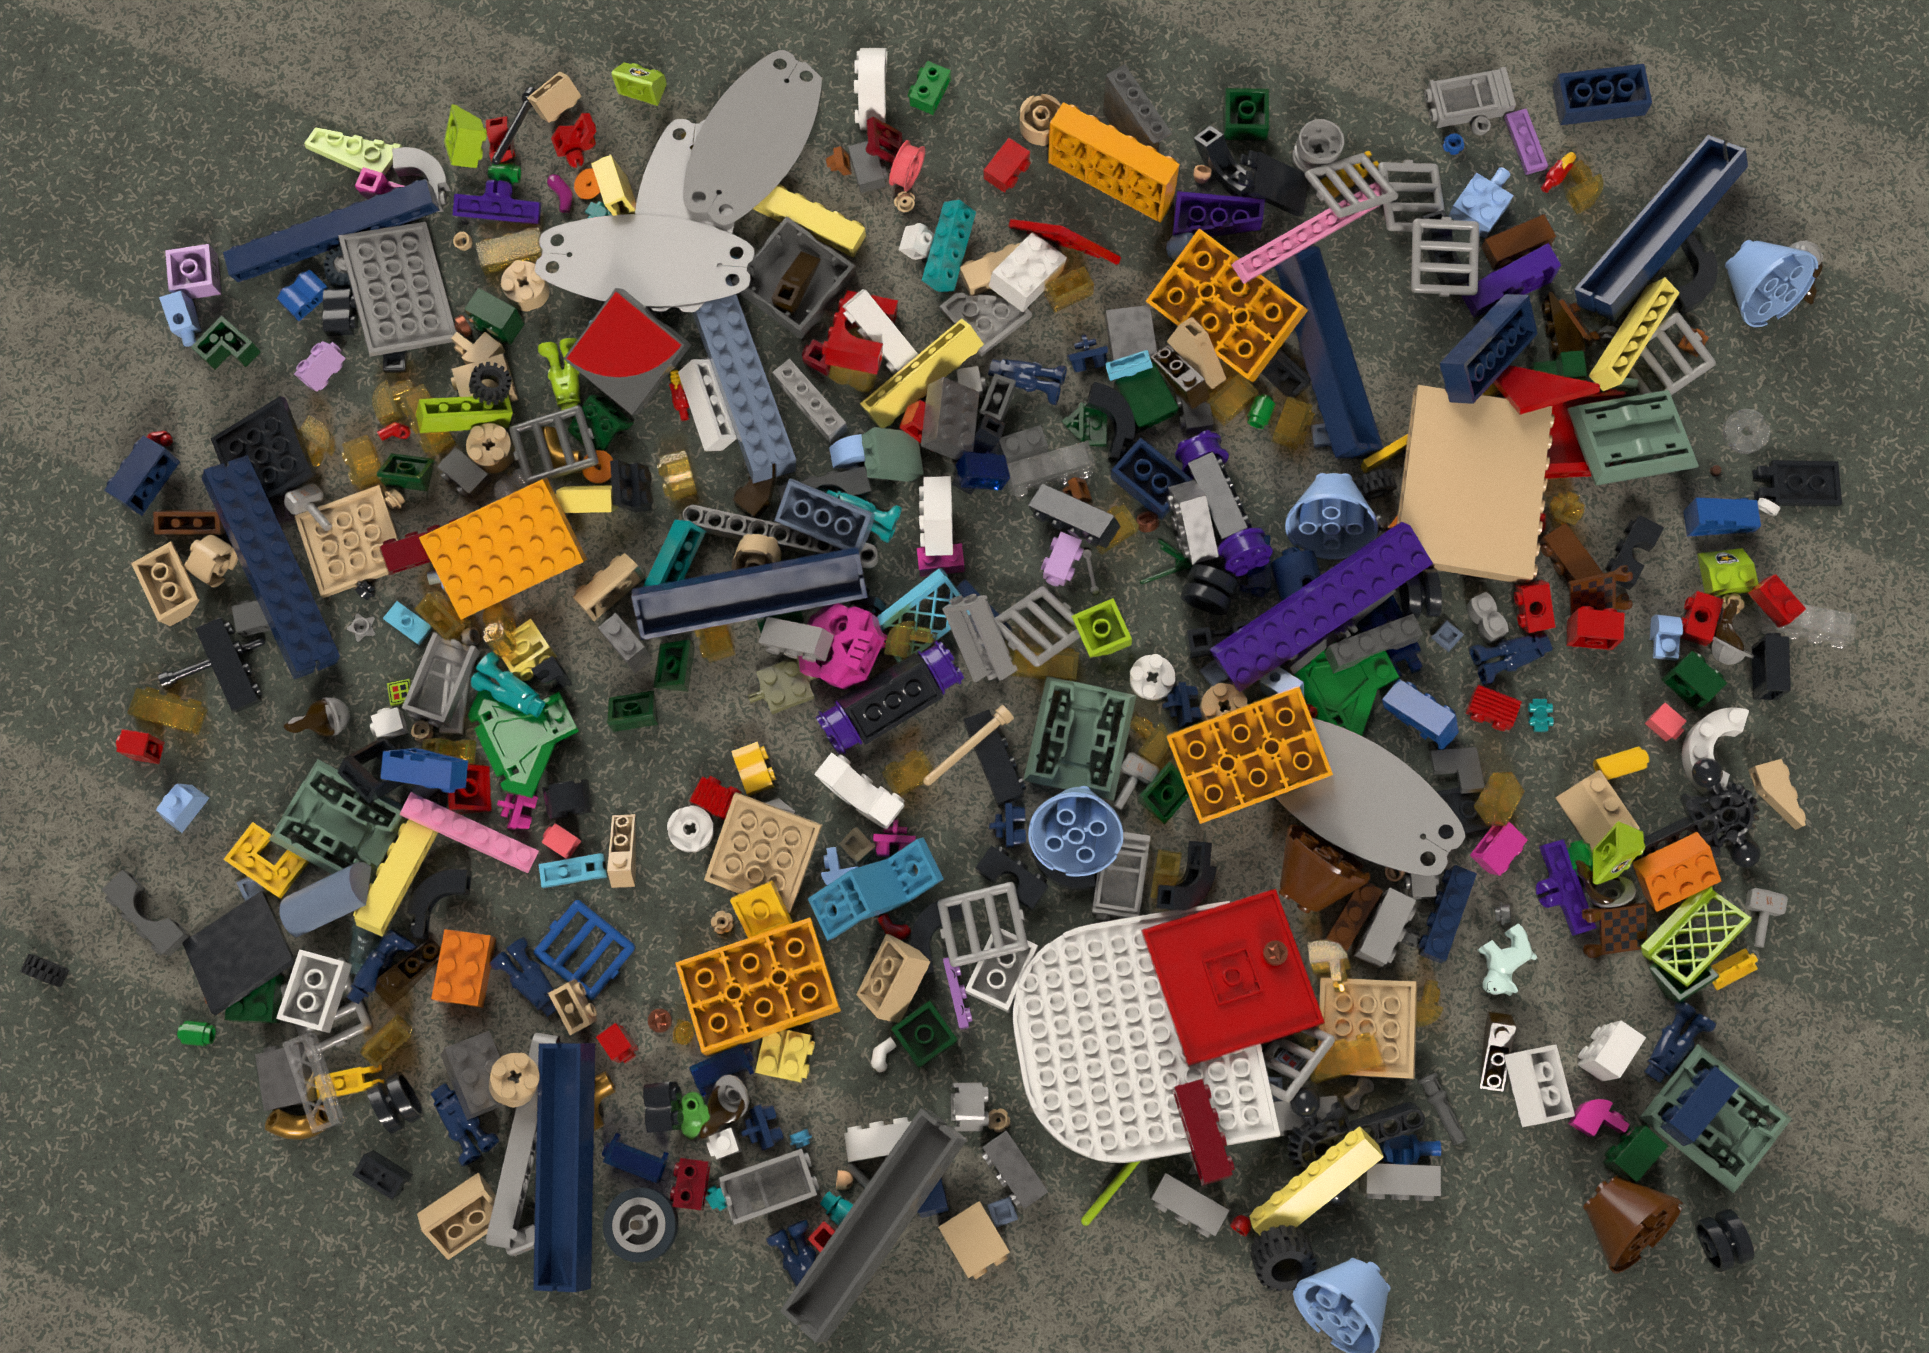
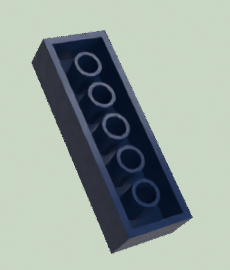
M1505 294L1440 362V371L1443 374L1445 391L1448 394L1449 402L1474 404L1538 334L1529 295Z

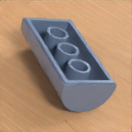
M789 479L774 521L842 550L858 547L860 553L871 532L875 514L794 479Z
M357 862L283 898L280 903V918L286 930L297 938L365 906L372 867L366 863Z

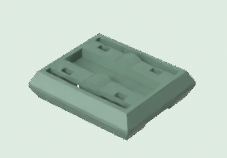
M1669 390L1568 408L1577 440L1595 486L1699 467Z
M1047 676L1023 781L1063 790L1087 786L1100 798L1114 801L1137 695ZM1054 691H1058L1061 694L1053 728H1048L1046 724ZM1061 702L1067 703L1066 709L1064 706H1060ZM1117 704L1123 705L1117 742L1109 741ZM1107 712L1113 713V717H1106ZM1044 733L1051 734L1050 744L1042 774L1036 771ZM1113 747L1115 751L1107 785L1102 787L1099 785L1107 748ZM1048 757L1055 758L1054 763L1049 762ZM1095 767L1101 769L1100 777L1099 772L1094 773Z
M317 759L282 815L269 840L331 874L344 868L325 859L324 856L327 852L351 865L357 862L366 863L372 867L371 881L379 865L384 860L390 845L397 838L401 825L406 823L408 819L400 815L403 805L384 795L376 799L375 803L396 814L393 820L359 802L358 800L361 796L359 793L356 792L352 798L322 782L321 780L325 775L354 790L337 773V769ZM290 831L322 848L319 855L288 838L287 836ZM354 856V857H356V858L354 859V861H353V863H352V862H350V861H351L352 857Z
M1699 1044L1696 1045L1639 1117L1732 1193H1735L1792 1120L1788 1114ZM1698 1062L1708 1070L1716 1066L1736 1082L1739 1087L1695 1142L1682 1146L1660 1128L1664 1121L1657 1113L1663 1116L1669 1108L1672 1109L1675 1105L1679 1104L1676 1101L1677 1097L1685 1089L1687 1090L1690 1086L1694 1085L1691 1083V1080L1700 1071L1695 1067ZM1745 1099L1770 1118L1772 1123L1770 1125L1766 1124V1120L1756 1116V1112L1744 1106ZM1747 1118H1756L1758 1123L1755 1125ZM1698 1146H1699L1700 1148H1702L1703 1150H1705L1709 1155H1711L1714 1159H1716L1719 1163H1721V1164H1722L1724 1167H1726L1729 1171H1727L1725 1168H1719L1718 1163H1717L1714 1159H1712V1158H1710L1708 1155H1706L1703 1151H1701V1150L1698 1148ZM1718 1156H1725L1726 1158H1728L1726 1164L1723 1161H1721L1718 1158Z

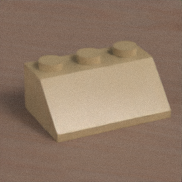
M171 541L131 563L159 622L172 626L191 615L200 599Z
M624 553L622 556H616L610 562V566L604 571L600 570L597 572L589 584L579 587L573 598L586 614L595 621L645 577L639 566Z
M1598 770L1556 797V800L1584 842L1590 843L1592 853L1596 845L1618 821L1638 830L1640 829L1601 770Z
M886 934L856 995L878 1019L900 1023L928 969L930 961L918 949L892 935Z
M477 1173L417 1213L421 1230L449 1260L487 1234L496 1195L484 1178Z

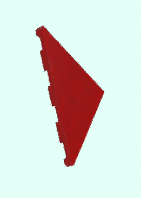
M1010 219L1008 226L1011 229L1027 231L1026 234L1029 235L1034 232L1040 238L1055 242V244L1069 249L1072 248L1084 252V254L1098 259L1101 257L1116 265L1121 260V257L1064 226Z
M1511 365L1493 382L1519 415L1600 392V385L1598 383Z

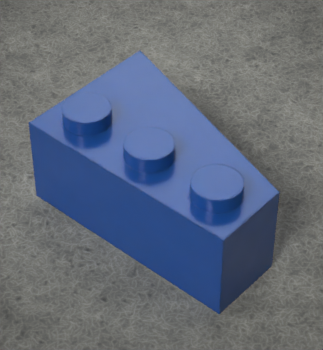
M418 748L383 751L381 779L422 785L426 788H441L442 792L454 793L456 789L466 788L468 760Z

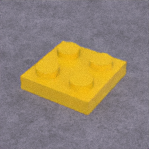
M773 880L730 899L748 938L793 922Z

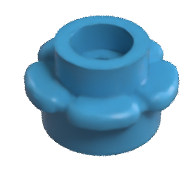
M808 1129L790 1135L792 1141L790 1145L795 1144L796 1148L808 1145L812 1135L809 1134Z

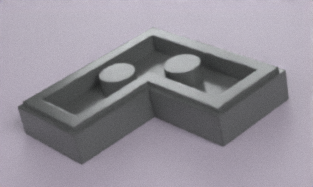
M1476 747L1430 751L1429 755L1434 775L1457 773L1461 793L1484 792L1485 784Z

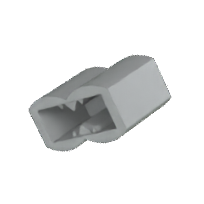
M1484 592L1469 601L1467 612L1471 620L1478 625V632L1481 638L1487 644L1503 638L1508 632V624L1505 618L1497 612V606L1492 596Z

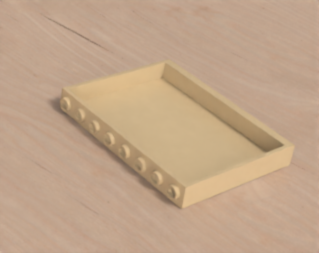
M1423 385L1416 387L1412 398L1397 524L1404 522L1412 527L1433 562L1429 567H1435L1439 571L1520 584L1529 583L1536 577L1538 566L1535 565V557L1538 556L1540 551V543H1537L1538 535L1541 534L1543 525L1542 521H1540V513H1543L1545 507V500H1542V494L1547 487V478H1544L1545 470L1548 469L1550 458L1547 457V449L1551 447L1552 436L1549 435V432L1554 424L1552 406L1519 415L1508 400L1504 398L1481 395L1474 404L1451 403L1445 389Z

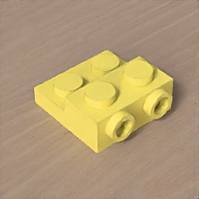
M531 619L493 644L510 672L524 681H528L534 676L532 668L551 656L557 657Z
M784 1030L763 1037L755 1073L802 1083V1079H807L810 1065L806 1064L808 1055L813 1054L815 1041H811V1035L790 1030Z

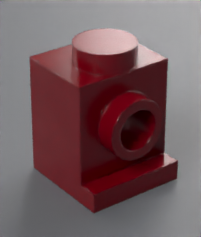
M813 339L811 344L806 345L803 349V362L805 365L828 376L833 366L825 364V355L822 354L823 344ZM819 356L822 357L821 361H818L815 358Z

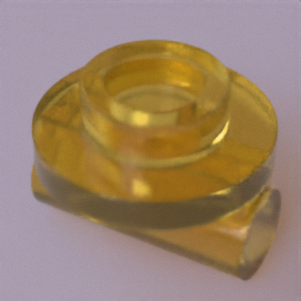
M678 1019L674 1028L672 1043L686 1045L694 1037V1027L690 1022Z

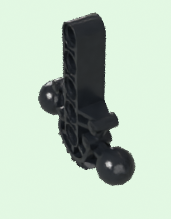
M1711 758L1698 760L1693 766L1692 777L1696 784L1706 787L1708 791L1705 792L1704 797L1691 796L1687 793L1680 797V802L1687 816L1645 836V852L1643 857L1660 850L1657 847L1661 841H1666L1664 846L1666 847L1683 839L1679 838V835L1682 831L1687 830L1685 837L1696 832L1699 833L1710 846L1714 858L1720 856V848L1727 839L1732 841L1730 856L1734 864L1744 868L1753 867L1759 862L1761 857L1760 847L1755 841L1746 839L1744 833L1749 828L1756 829L1752 822L1759 820V817L1755 814L1760 811L1759 807L1755 805L1757 799L1751 797L1752 792L1748 789L1745 790V787L1741 784L1736 786L1734 782H1729L1727 787H1722L1720 781L1723 771L1718 761ZM1705 802H1707V803L1709 804V806H1707V807H1705V808H1702V807L1700 806V805H1702V803H1705ZM1730 809L1729 815L1722 817L1724 811ZM1708 819L1707 826L1701 828L1702 822ZM1721 833L1722 836L1718 839L1717 834Z
M1301 1087L1290 1101V1108L1293 1113L1303 1118L1304 1125L1300 1128H1292L1296 1135L1288 1136L1289 1141L1292 1142L1287 1144L1288 1151H1291L1288 1157L1290 1160H1294L1292 1164L1294 1168H1299L1301 1174L1312 1162L1325 1155L1330 1147L1336 1146L1341 1136L1347 1135L1359 1126L1362 1129L1371 1128L1368 1135L1376 1143H1380L1422 1128L1425 1123V1116L1418 1105L1413 1102H1406L1349 1121L1342 1104L1335 1102L1331 1105V1111L1322 1120L1316 1114L1320 1108L1318 1093L1311 1088ZM1411 1112H1417L1414 1119L1407 1120V1116ZM1394 1120L1391 1127H1384L1386 1121ZM1331 1121L1333 1127L1327 1129L1326 1124ZM1317 1144H1325V1147L1322 1150H1314ZM1349 1186L1326 1204L1336 1207L1346 1203L1350 1196Z

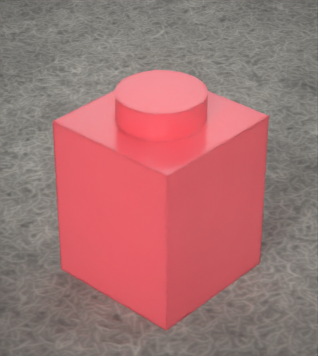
M1664 703L1652 714L1645 724L1663 740L1668 741L1671 738L1676 740L1684 731L1682 726L1686 723V720L1668 704Z
M556 823L553 827H548L543 834L544 839L542 843L565 859H570L581 843V840Z

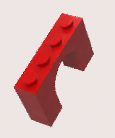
M847 290L844 299L840 298L839 313L835 312L834 327L830 326L828 341H824L822 354L825 355V364L877 375L882 362L883 343L860 339L848 332L859 326L855 322L850 323L843 314L846 310L842 306L858 293ZM870 295L892 323L895 324L898 300Z

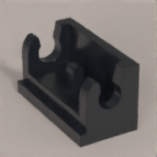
M1280 349L1261 372L1291 402L1307 389L1311 382V378Z
M553 656L531 669L542 684L557 680V686L551 688L550 692H557L567 685H573Z
M373 1150L363 1155L353 1176L393 1200L403 1192V1185L411 1179L413 1174Z

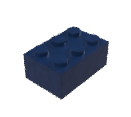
M143 435L134 444L130 455L121 462L120 469L115 476L109 479L104 491L122 505L143 516L180 461L166 448Z
M1142 438L1111 470L1110 477L1148 510L1156 513L1161 520L1171 510L1167 502V496L1170 495L1168 487L1192 481L1188 475Z
M1716 1066L1709 1070L1705 1068L1702 1072L1699 1071L1691 1080V1083L1694 1085L1690 1086L1687 1090L1685 1089L1677 1097L1676 1101L1679 1104L1675 1105L1672 1109L1669 1108L1661 1117L1664 1122L1660 1128L1682 1146L1695 1142L1739 1087L1736 1082Z

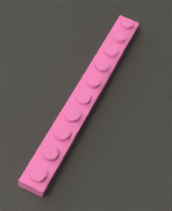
M1377 182L1369 186L1377 196L1382 195L1381 187ZM1362 191L1354 194L1359 202L1368 200ZM1346 199L1338 203L1341 208L1350 206ZM1379 206L1342 218H1338L1329 208L1235 261L1232 267L1243 284Z

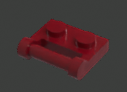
M875 117L867 119L868 144L866 152L871 156L876 155L892 166L903 144L902 132ZM880 146H882V147L888 149L889 151L893 152V155H892L891 153H889V152L883 150L882 148H880Z

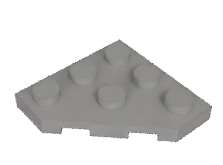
M955 293L939 306L942 313L953 325L960 319L971 325L984 344L978 350L981 357L1032 317V313L1028 308L1021 312L1006 299L989 295L968 296L964 293Z

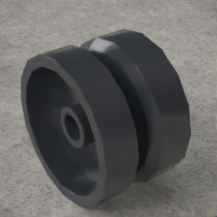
M1193 565L1187 578L1190 583L1184 585L1180 598L1188 605L1210 614L1226 615L1231 603L1228 597L1234 596L1238 582L1221 570L1205 565Z
M1427 567L1419 575H1415L1399 586L1404 617L1414 614L1415 618L1418 619L1421 613L1427 618L1440 616L1442 591L1439 574L1435 567Z
M399 1071L387 1077L386 1085L378 1082L367 1089L368 1098L376 1116L390 1134L403 1129L405 1120L409 1123H414L424 1115L422 1105L413 1087Z
M1725 1209L1717 1212L1715 1220L1712 1217H1705L1696 1221L1695 1230L1708 1261L1718 1272L1733 1268L1734 1261L1738 1264H1743L1754 1259V1248L1750 1236L1741 1219L1733 1210Z

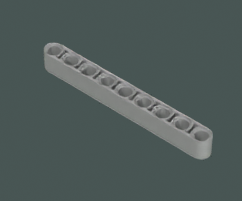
M690 505L683 511V518L686 521H689V518L694 514L700 515L699 519L692 523L705 530L706 533L742 540L744 535H752L757 529H764L765 532L762 535L776 538L780 533L787 535L784 540L778 541V546L781 550L808 556L842 550L833 545H830L827 550H820L819 546L826 542L779 523L697 505ZM713 520H721L718 526H711ZM736 524L743 525L742 529L739 531L732 530L733 526ZM801 538L808 539L807 544L803 546L798 545L797 542ZM865 543L859 553L861 565L863 568H872L878 563V552L874 545ZM867 552L874 555L870 560H865L862 556Z
M542 1033L534 1034L528 1057L536 1063L537 1067L539 1043H560V1036ZM538 1086L529 1102L516 1107L487 1231L486 1244L490 1246L512 1249L515 1241L510 1239L507 1233L510 1229L518 1231L536 1154Z

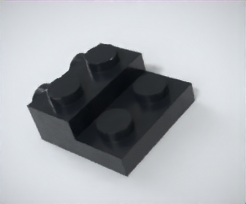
M620 460L610 461L613 505L635 513L652 510L653 496L650 491L652 477L649 467L638 462L628 464Z

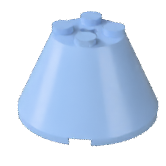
M1745 241L1735 256L1730 258L1725 264L1742 319L1749 326L1762 327L1767 325L1766 320L1777 315L1776 317L1779 319L1790 312L1807 294L1815 280L1812 275L1814 269H1818L1816 257L1804 250L1762 241Z
M1320 473L1289 511L1285 530L1288 539L1294 546L1297 544L1305 551H1314L1317 558L1344 559L1376 539L1378 522L1374 512L1352 480L1351 475L1346 473Z
M1081 786L1069 788L1041 804L1031 818L1028 837L1033 853L1047 868L1052 871L1054 868L1065 872L1067 876H1087L1102 871L1117 858V854L1123 844V827L1119 816L1108 803L1093 793L1089 787Z
M1350 1258L1346 1262L1300 1280L1293 1291L1296 1306L1304 1319L1319 1333L1321 1330L1316 1326L1317 1324L1333 1339L1331 1341L1332 1345L1346 1353H1375L1380 1344L1387 1296L1391 1288L1379 1274L1380 1268L1375 1263H1365L1355 1258Z

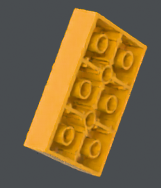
M1064 102L1050 122L1048 163L1160 223L1162 222L1174 202L1180 165L1174 158L1170 156L1165 157L1158 153L1155 148L1139 143L1133 136H1126L1120 133L1114 126H1107L1095 116L1087 115L1081 112L1078 107Z
M1199 228L1147 298L1146 302L1177 326L1193 317L1208 333L1216 355L1246 379L1254 382L1308 309L1261 274L1243 284L1232 267V264L1240 258Z
M547 477L419 537L460 620L587 560Z
M1299 686L1166 736L1200 824L1333 775Z
M811 918L676 962L701 1052L706 1057L841 1011Z

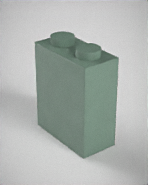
M874 427L861 435L867 477L909 482L924 474L919 442L905 431Z

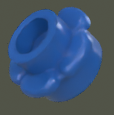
M1450 134L1444 139L1443 149L1451 155L1459 154V151L1464 149L1463 138L1459 134Z

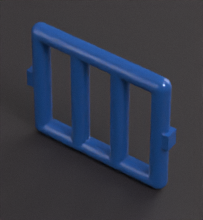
M575 900L558 922L555 920L549 928L551 930L535 948L534 955L567 982L574 979L581 982L586 990L585 997L589 1000H594L611 978L615 979L620 973L618 970L635 950V945L580 900ZM579 911L588 921L555 960L545 951ZM597 926L606 935L576 972L572 974L563 965L592 929ZM615 940L624 949L595 985L589 988L581 979L610 943Z

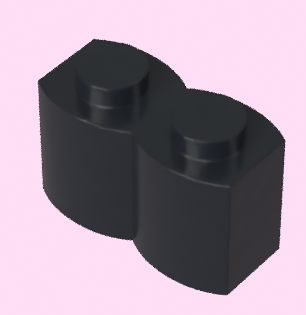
M350 288L324 289L323 291L324 311L322 322L323 331L327 336L354 335V329L358 328V319L354 315V310L357 307Z
M677 1081L644 1085L643 1099L646 1108L645 1125L647 1133L681 1130V1124L684 1120L683 1112L679 1107L682 1091Z

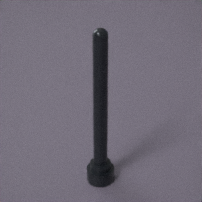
M532 87L525 89L522 95L523 104L492 157L494 165H498L501 162L528 111L533 107L527 97L537 89Z
M259 637L241 646L244 653L263 646L266 640L263 637ZM205 659L176 672H168L166 670L159 673L158 678L163 689L168 690L175 687L174 684H177L178 680L212 666L209 659Z

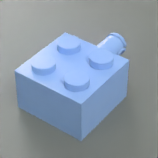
M1500 167L1491 181L1476 173L1453 205L1449 217L1459 221L1478 222L1479 236L1486 239L1514 196L1502 189V186L1510 177V172Z

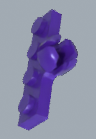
M488 180L483 196L454 194L453 216L540 225L541 203L514 200L511 196V183L502 180Z
M1564 839L1540 846V851L1549 872V878L1539 881L1535 888L1536 895L1545 892L1549 894L1544 898L1538 899L1540 904L1546 908L1560 906L1572 936L1596 929L1595 922L1588 923L1586 919L1582 918V910L1589 909L1576 871L1572 868Z

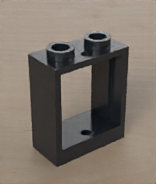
M1767 633L1766 636L1751 646L1752 654L1754 655V658H1752L1753 699L1778 700L1791 691L1789 636H1781L1780 633Z
M384 736L346 756L337 772L368 803L404 784L403 782L385 780L380 783L362 766L376 757L382 762L383 751L397 750Z

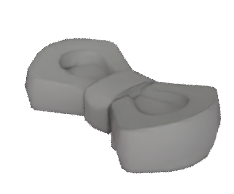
M1359 1077L1356 1086L1350 1088L1352 1092L1344 1096V1104L1349 1109L1358 1110L1361 1097L1374 1090V1084L1371 1079Z

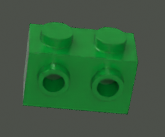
M927 61L924 68L921 67L917 74L918 80L915 86L912 85L910 87L908 97L910 99V106L934 115L951 81V70Z

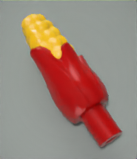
M1569 152L1561 160H1558L1548 171L1545 178L1546 182L1541 187L1543 192L1548 193L1552 187L1562 183L1574 166L1573 162L1576 159L1574 152Z
M674 369L670 372L671 383L669 384L674 408L679 411L681 421H686L689 419L687 409L690 406L678 374L679 371Z

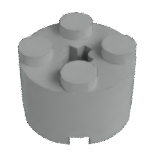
M981 1082L952 1083L951 1088H956V1093H951V1121H956V1127L952 1128L957 1132L983 1131V1126H988L989 1124L988 1112H984V1102H988V1087H983Z

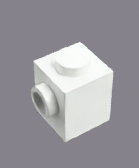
M921 223L906 226L899 251L915 260L928 258L935 234L928 230L926 225Z
M398 707L393 709L383 708L378 710L377 714L371 716L373 723L370 724V729L374 737L376 736L380 739L384 736L388 740L409 733L403 712Z
M729 1128L709 1136L710 1142L707 1143V1147L711 1157L715 1156L716 1159L720 1160L742 1151L734 1128Z

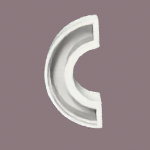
M860 48V51H857L855 74H858V80H854V93H858L859 110H855V123H859L860 130H867V119L871 117L886 123L885 83L887 48Z
M1743 708L1719 709L1701 719L1688 732L1682 747L1683 767L1690 782L1703 795L1708 790L1706 787L1696 784L1693 780L1692 769L1694 764L1700 759H1714L1713 748L1718 737L1725 735L1735 737L1743 732L1749 710ZM1723 771L1720 781L1722 787L1727 786L1730 776L1725 771Z
M831 752L814 775L847 804L854 806L858 812L875 824L887 829L903 809L905 800L896 793L891 795L881 786L876 788L872 785L873 781L863 773L860 776L851 768V762L841 754L837 757Z
M907 1117L893 1119L894 1124L884 1125V1121L869 1123L870 1128L862 1129V1126L847 1128L848 1132L844 1133L848 1163L888 1156L912 1121L908 1122Z

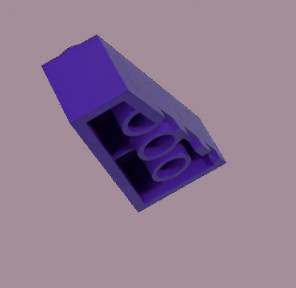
M1177 191L1172 236L1188 232L1195 235L1199 228L1210 237L1260 230L1263 222L1265 199Z
M1548 243L1498 271L1488 274L1485 278L1478 281V292L1476 295H1462V298L1475 318L1490 311L1505 294L1525 295L1552 283L1561 264Z

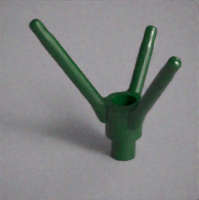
M1158 539V543L1162 545L1160 549L1176 558L1175 567L1140 580V584L1151 582L1174 572L1183 571V569L1189 570L1193 565H1200V563L1192 564L1188 558H1184L1182 553L1162 539Z

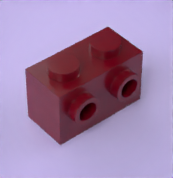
M680 1158V1162H676L674 1167V1177H677L676 1187L672 1186L670 1201H673L672 1207L704 1211L711 1162Z

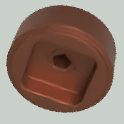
M459 315L455 318L456 331L463 334L465 338L470 336L473 332L465 317Z
M1151 511L1138 515L1136 518L1138 530L1141 532L1156 530L1159 526L1158 515Z
M1280 941L1269 942L1263 950L1264 960L1272 966L1281 965L1288 956L1287 947Z
M655 1009L648 1016V1025L651 1030L663 1033L671 1027L672 1017L664 1009Z

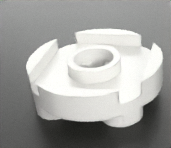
M1158 654L1141 657L1133 664L1130 671L1132 690L1139 697L1147 700H1160L1166 697L1171 692L1175 683V671L1172 665ZM1147 673H1156L1158 675L1156 678L1157 682H1148L1146 680L1148 678Z
M698 806L680 808L669 818L667 824L668 835L672 844L679 850L698 852L711 842L714 835V823L710 815ZM692 823L696 824V832L687 835L685 826H691Z

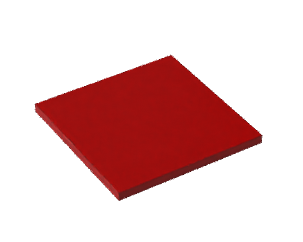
M1276 889L1141 930L1188 1067L1325 1023ZM1271 941H1280L1287 947L1288 956L1281 965L1272 966L1264 960L1263 950Z

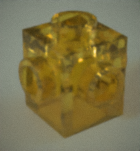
M1567 491L1566 494L1559 492L1557 497L1554 496L1549 505L1550 513L1555 517L1554 521L1560 524L1570 523L1576 525L1585 510V504L1579 500L1580 496L1570 491ZM1566 502H1567V503L1569 504V506H1568V508H1567L1566 510H1563V508H1564V506H1565V504H1566Z

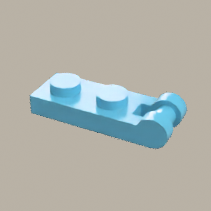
M593 854L539 864L541 887L548 888L606 878L607 873L603 868L604 854ZM594 863V871L588 872L587 864Z

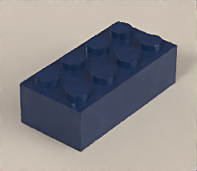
M1644 64L1558 74L1552 86L1560 125L1644 116L1652 105Z

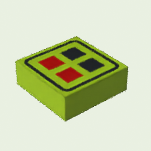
M410 679L387 683L390 705L392 707L404 703L412 684Z

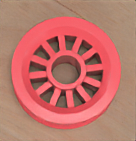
M909 140L902 144L890 171L889 184L891 186L897 184L904 187L906 192L912 188L923 165L925 157L924 146L920 148L911 145Z

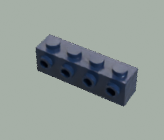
M1457 865L1452 866L1449 870H1445L1442 877V882L1444 883L1442 892L1438 891L1434 900V904L1437 906L1434 913H1430L1426 922V926H1429L1427 934L1422 935V940H1420L1418 945L1421 948L1420 956L1440 964L1447 960L1477 873Z

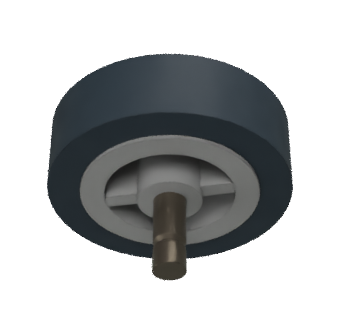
M632 1188L620 1193L609 1204L603 1219V1233L610 1249L620 1258L630 1262H646L662 1256L672 1246L678 1232V1216L675 1207H672L673 1203L663 1193L651 1188Z

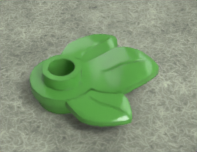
M697 1092L687 1093L682 1098L681 1104H679L684 1116L681 1129L689 1140L697 1137L702 1125L710 1118L708 1105L705 1104L702 1095ZM690 1100L695 1102V1108L689 1106Z

